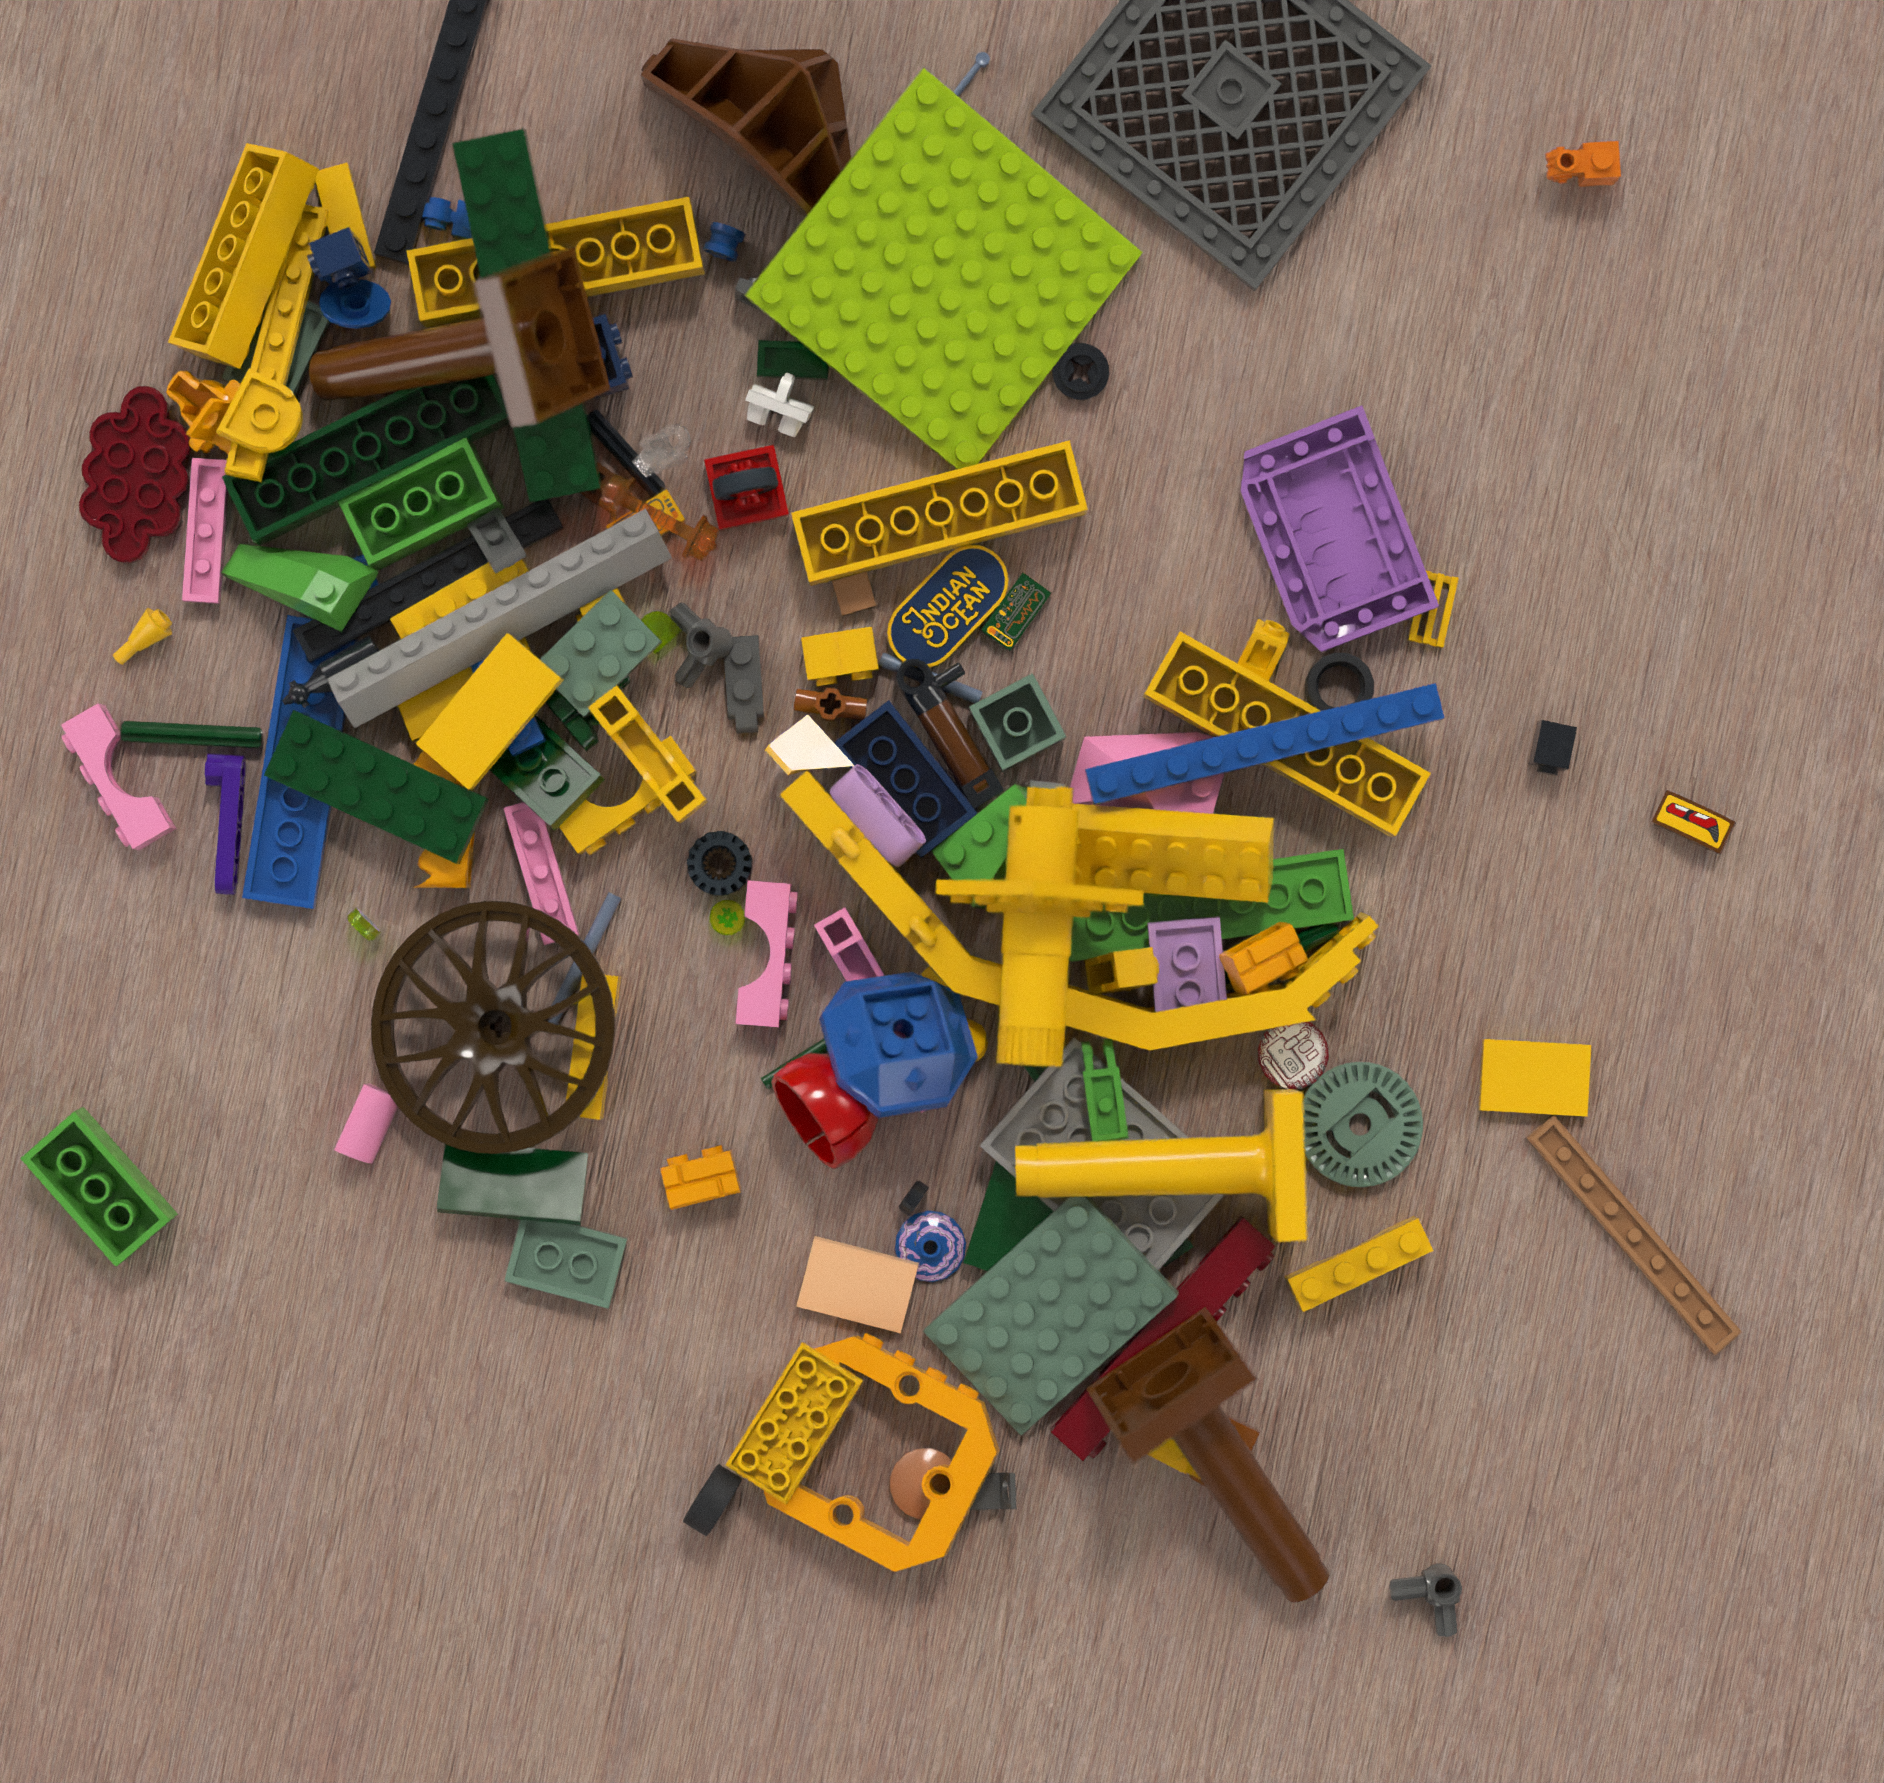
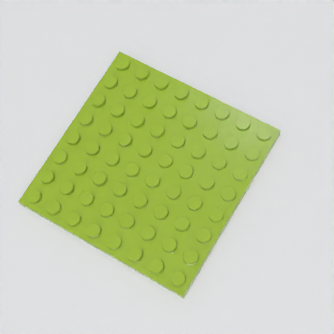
M922 68L744 296L957 470L976 465L980 462L1143 252L930 72Z

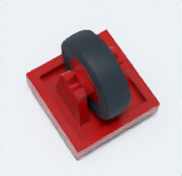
M774 445L704 459L719 531L789 516Z

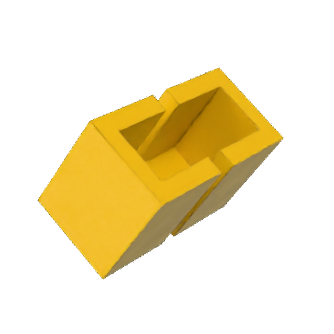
M1153 947L1116 951L1084 960L1089 994L1091 995L1129 991L1158 983L1159 963L1154 956Z

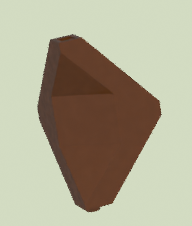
M672 38L658 55L653 54L641 69L643 71L641 74L643 84L648 89L704 124L765 176L804 218L851 159L839 65L823 49L744 50Z

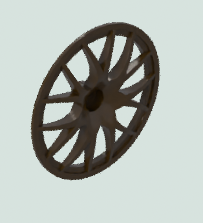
M483 901L454 907L436 915L416 929L396 950L386 966L377 987L371 1018V1041L374 1059L382 1082L397 1107L414 1125L427 1135L452 1147L476 1153L497 1154L519 1151L547 1141L565 1130L584 1112L599 1091L609 1069L615 1040V1011L612 994L598 960L586 943L573 930L553 916L527 905L507 901ZM503 921L521 924L517 947L507 982L497 988L489 981L486 966L488 922ZM479 923L471 968L443 937L462 927ZM530 928L548 936L561 946L564 951L545 960L525 974ZM435 942L449 958L467 985L466 1001L454 1002L443 996L412 968L423 953ZM570 956L580 969L588 986L548 1008L536 1012L528 1009L527 992L540 977ZM407 976L437 1008L395 1013L399 994ZM591 994L595 1011V1037L549 1021ZM504 1017L505 1024L510 1025V1031L504 1032L501 1037V1032L495 1030V1024L501 1023ZM412 1018L445 1020L455 1030V1033L445 1045L428 1051L398 1056L394 1038V1020ZM541 1031L593 1044L592 1056L583 1079L562 1072L534 1055L530 1039ZM442 1058L418 1097L410 1086L400 1063ZM462 1059H472L475 1075L465 1100L452 1124L432 1111L426 1105V1102L440 1081ZM506 1064L514 1066L518 1071L541 1120L527 1128L513 1132L508 1130L499 1096V1073ZM534 1070L555 1079L578 1085L568 1100L551 1115H548ZM484 1090L500 1133H482L462 1128L463 1123Z

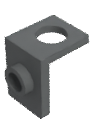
M988 1473L970 1510L1017 1509L1015 1473Z

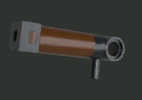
M907 659L899 664L895 671L896 684L949 768L967 801L975 809L1004 791L942 690L948 684L965 675V670L957 662L934 676L930 667L925 662L919 659ZM911 666L919 667L923 673V680L916 687L908 686L903 679L905 670Z

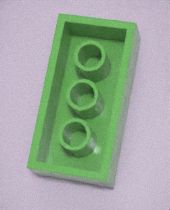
M464 438L338 501L368 565L377 571L467 527L468 523L497 507L500 510L505 508L475 445L468 438Z
M84 1106L70 1114L20 1158L115 1267L129 1258L178 1215Z

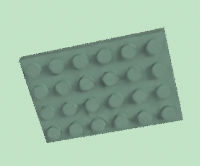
M1068 1197L928 1324L923 1332L1020 1435H1023L1173 1301L1179 1292L1090 1197Z

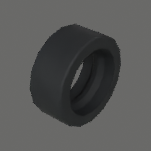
M1332 653L1322 657L1310 668L1305 679V696L1308 704L1320 711L1334 708L1327 705L1321 699L1318 691V682L1321 675L1327 669L1334 666H1344L1351 669L1357 675L1360 682V693L1354 703L1372 699L1374 694V679L1369 667L1360 658L1349 653Z
M718 1464L685 1515L683 1522L704 1536H708L738 1489L742 1478Z

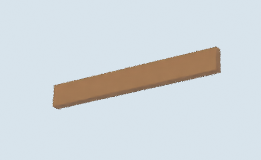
M1551 1115L1526 1137L1534 1149L1713 1355H1717L1742 1333L1555 1115Z

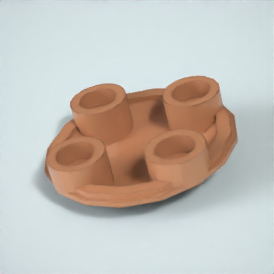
M919 1448L904 1453L895 1464L890 1476V1492L896 1505L905 1514L922 1519L931 1502L922 1490L923 1476L928 1470L937 1465H950L952 1459L945 1453L932 1448ZM941 1473L934 1476L932 1481L934 1489L939 1493H947L951 1486L949 1478Z

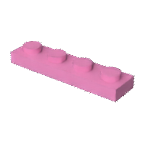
M192 458L182 601L220 604L221 572L223 570L228 489L222 476L226 475L224 470L227 460Z
M524 802L503 808L532 907L560 920L579 936L547 824ZM540 933L544 945L555 943L548 936Z

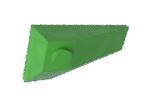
M248 544L238 545L221 572L223 576L341 632L378 575L376 569L348 556Z

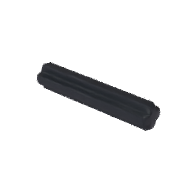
M595 409L587 415L590 431L650 497L661 493L665 488V484L598 410Z

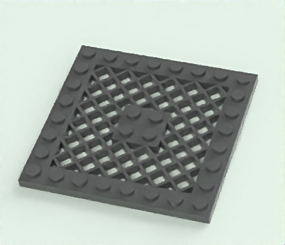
M1120 0L1032 111L1031 117L1249 288L1256 291L1432 65L1348 0H1204V2L1185 4V0H1179V5L1164 7L1163 5L1167 0ZM1280 1L1282 18L1264 20L1262 3ZM1287 2L1303 15L1289 17ZM1255 4L1257 21L1239 23L1237 6ZM1230 7L1232 24L1213 26L1212 9ZM1205 10L1207 27L1188 29L1187 12ZM1180 13L1182 30L1163 32L1161 15ZM1155 17L1157 33L1141 34ZM1308 23L1310 40L1292 42L1290 25ZM1315 24L1331 37L1317 39ZM1283 26L1285 43L1267 45L1265 28ZM1258 29L1260 46L1242 48L1240 31ZM1233 32L1235 47L1225 40L1216 50L1215 34ZM1208 35L1210 52L1192 54L1190 37ZM1183 38L1185 55L1166 57L1165 40ZM1158 41L1160 58L1141 60L1139 43ZM1134 45L1135 61L1119 62L1129 48ZM1336 45L1338 62L1320 64L1318 47ZM1343 46L1359 59L1345 61ZM1311 48L1313 65L1295 67L1293 50ZM1286 51L1288 68L1270 70L1268 53ZM1261 54L1263 69L1246 55ZM1209 60L1194 78L1193 62ZM1186 63L1188 80L1169 82L1168 65ZM1161 66L1163 82L1144 85L1143 68ZM1364 67L1366 84L1348 86L1346 69ZM1371 68L1374 69L1377 73H1379V76L1376 78L1374 82L1372 79ZM1136 69L1138 85L1119 88L1117 71ZM1339 70L1341 87L1323 89L1321 72ZM1112 72L1113 88L1097 90ZM1314 73L1316 90L1298 92L1296 75ZM1289 76L1291 93L1275 94L1282 83L1274 77ZM1187 88L1181 95V99L1188 105L1172 106L1171 89ZM1164 90L1166 107L1147 110L1146 92ZM1365 92L1351 110L1349 94ZM1139 93L1141 110L1122 113L1120 96ZM1342 94L1344 112L1326 114L1324 96ZM1114 96L1116 113L1097 116L1095 99ZM1317 97L1319 115L1301 117L1299 99ZM1088 100H1090L1091 115L1083 109ZM1292 100L1294 118L1276 120L1274 102ZM1267 104L1269 120L1253 122ZM1192 112L1194 129L1175 131L1174 114ZM1199 113L1216 127L1201 128ZM1167 115L1169 132L1150 134L1148 117ZM1142 118L1144 135L1125 138L1123 120ZM1343 120L1329 138L1327 121ZM1117 121L1119 137L1102 123ZM1320 122L1322 140L1304 142L1302 124ZM1295 125L1297 142L1279 145L1277 127ZM1270 128L1272 145L1254 147L1252 130ZM1245 132L1247 148L1229 150L1227 135L1237 142ZM1220 134L1222 151L1204 153L1202 136ZM1195 137L1197 154L1178 156L1177 139ZM1170 140L1172 157L1153 159L1151 142ZM1145 143L1147 158L1130 145ZM1322 147L1307 166L1305 149ZM1298 150L1300 167L1282 169L1280 152ZM1273 153L1275 170L1257 172L1255 155ZM1248 156L1250 173L1232 175L1230 158ZM1223 159L1225 176L1207 178L1205 161ZM1198 162L1200 179L1182 181L1180 164ZM1173 165L1175 180L1158 167ZM1300 175L1285 194L1283 177ZM1276 178L1278 195L1260 197L1258 180ZM1251 181L1253 198L1235 200L1233 183ZM1226 184L1228 201L1210 203L1208 186ZM1201 187L1203 202L1186 189ZM1278 203L1263 222L1261 205ZM1254 206L1256 223L1238 225L1236 208ZM1230 209L1231 224L1214 211ZM1256 231L1250 239L1242 234V232Z

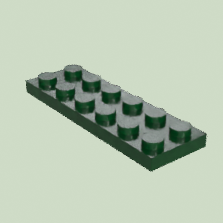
M293 710L264 773V776L456 864H460L489 798Z

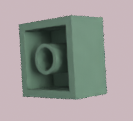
M1033 673L969 706V711L1002 772L1066 739V735Z

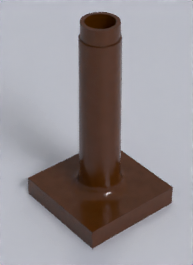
M575 248L549 252L474 281L483 318L335 346L329 350L316 352L312 356L309 365L310 382L314 391L325 401L351 399L498 374L511 425L516 427L538 423L611 390Z
M1204 1307L1086 1389L1118 1442L1134 1464L1172 1438L1272 1582L1280 1588L1286 1599L1290 1602L1307 1600L1325 1586L1330 1576L1329 1571L1320 1559L1318 1551L1220 1406L1257 1379L1210 1312Z

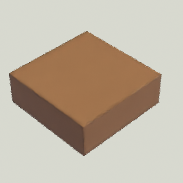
M867 572L832 581L842 617L876 607Z

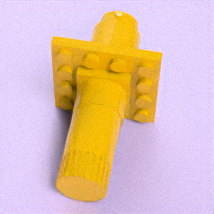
M1027 787L1026 806H1010L1005 880H937L936 894L951 896L950 903L972 904L974 898V903L987 906V912L1004 913L997 1063L1063 1067L1069 957H1071L1073 917L1090 918V912H1103V905H1106L1105 911L1127 912L1128 906H1143V891L1075 885L1079 810L1072 809L1073 788L1056 787V789Z

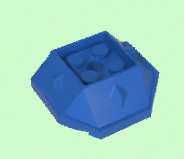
M914 972L846 981L839 988L819 1018L837 1085L856 1100L866 1105V1109L877 1118L947 1107L978 1057L959 993L953 992L950 988ZM894 1031L903 1033L906 1039L899 1038L895 1035Z

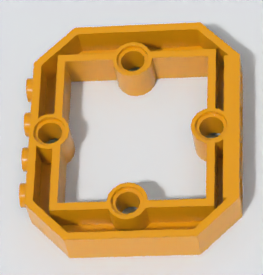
M865 1333L863 1338L858 1335L815 1348V1350L840 1366L845 1364L890 1388L898 1401L905 1404L917 1402L968 1429L950 1465H937L928 1470L923 1476L922 1490L931 1502L911 1541L909 1542L864 1518L865 1509L862 1502L852 1495H842L834 1500H830L802 1484H799L787 1504L782 1503L766 1491H764L767 1504L896 1572L944 1557L948 1554L1000 1450L985 1402L977 1398L979 1395L978 1391L963 1383H960L958 1388L947 1383L946 1379L948 1376L943 1372L930 1366L925 1371L913 1365L916 1360L914 1357L898 1349L893 1354L882 1348L884 1344L882 1340ZM907 1375L915 1376L920 1383V1388L916 1395H908L902 1388L903 1379ZM936 1474H945L949 1478L951 1486L947 1493H939L934 1489L932 1481ZM840 1504H846L852 1508L854 1517L851 1523L845 1524L838 1520L836 1511Z

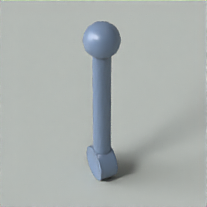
M980 52L976 55V63L953 91L958 97L979 69L989 64L990 58L987 53Z

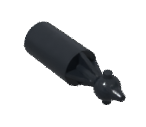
M369 635L321 662L305 685L296 683L295 680L289 682L290 689L282 700L284 705L294 703L305 708L310 705L308 699L311 693L333 692L327 679L377 653L379 649Z

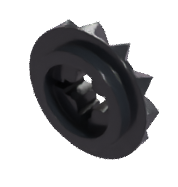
M1076 343L1070 345L1052 369V376L1057 389L1069 399L1085 401L1098 396L1106 386L1109 379V364L1105 355L1095 346L1086 343ZM1072 359L1081 367L1088 366L1091 363L1094 364L1087 372L1089 385L1081 378L1068 381L1075 371L1071 362Z

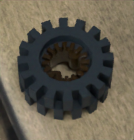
M716 831L706 833L695 841V844L688 852L687 866L690 878L698 888L711 895L725 896L740 890L746 884L752 872V856L749 848L739 837L730 832ZM718 853H722L724 859L730 860L729 869L722 874H717L716 868L710 867L712 856Z

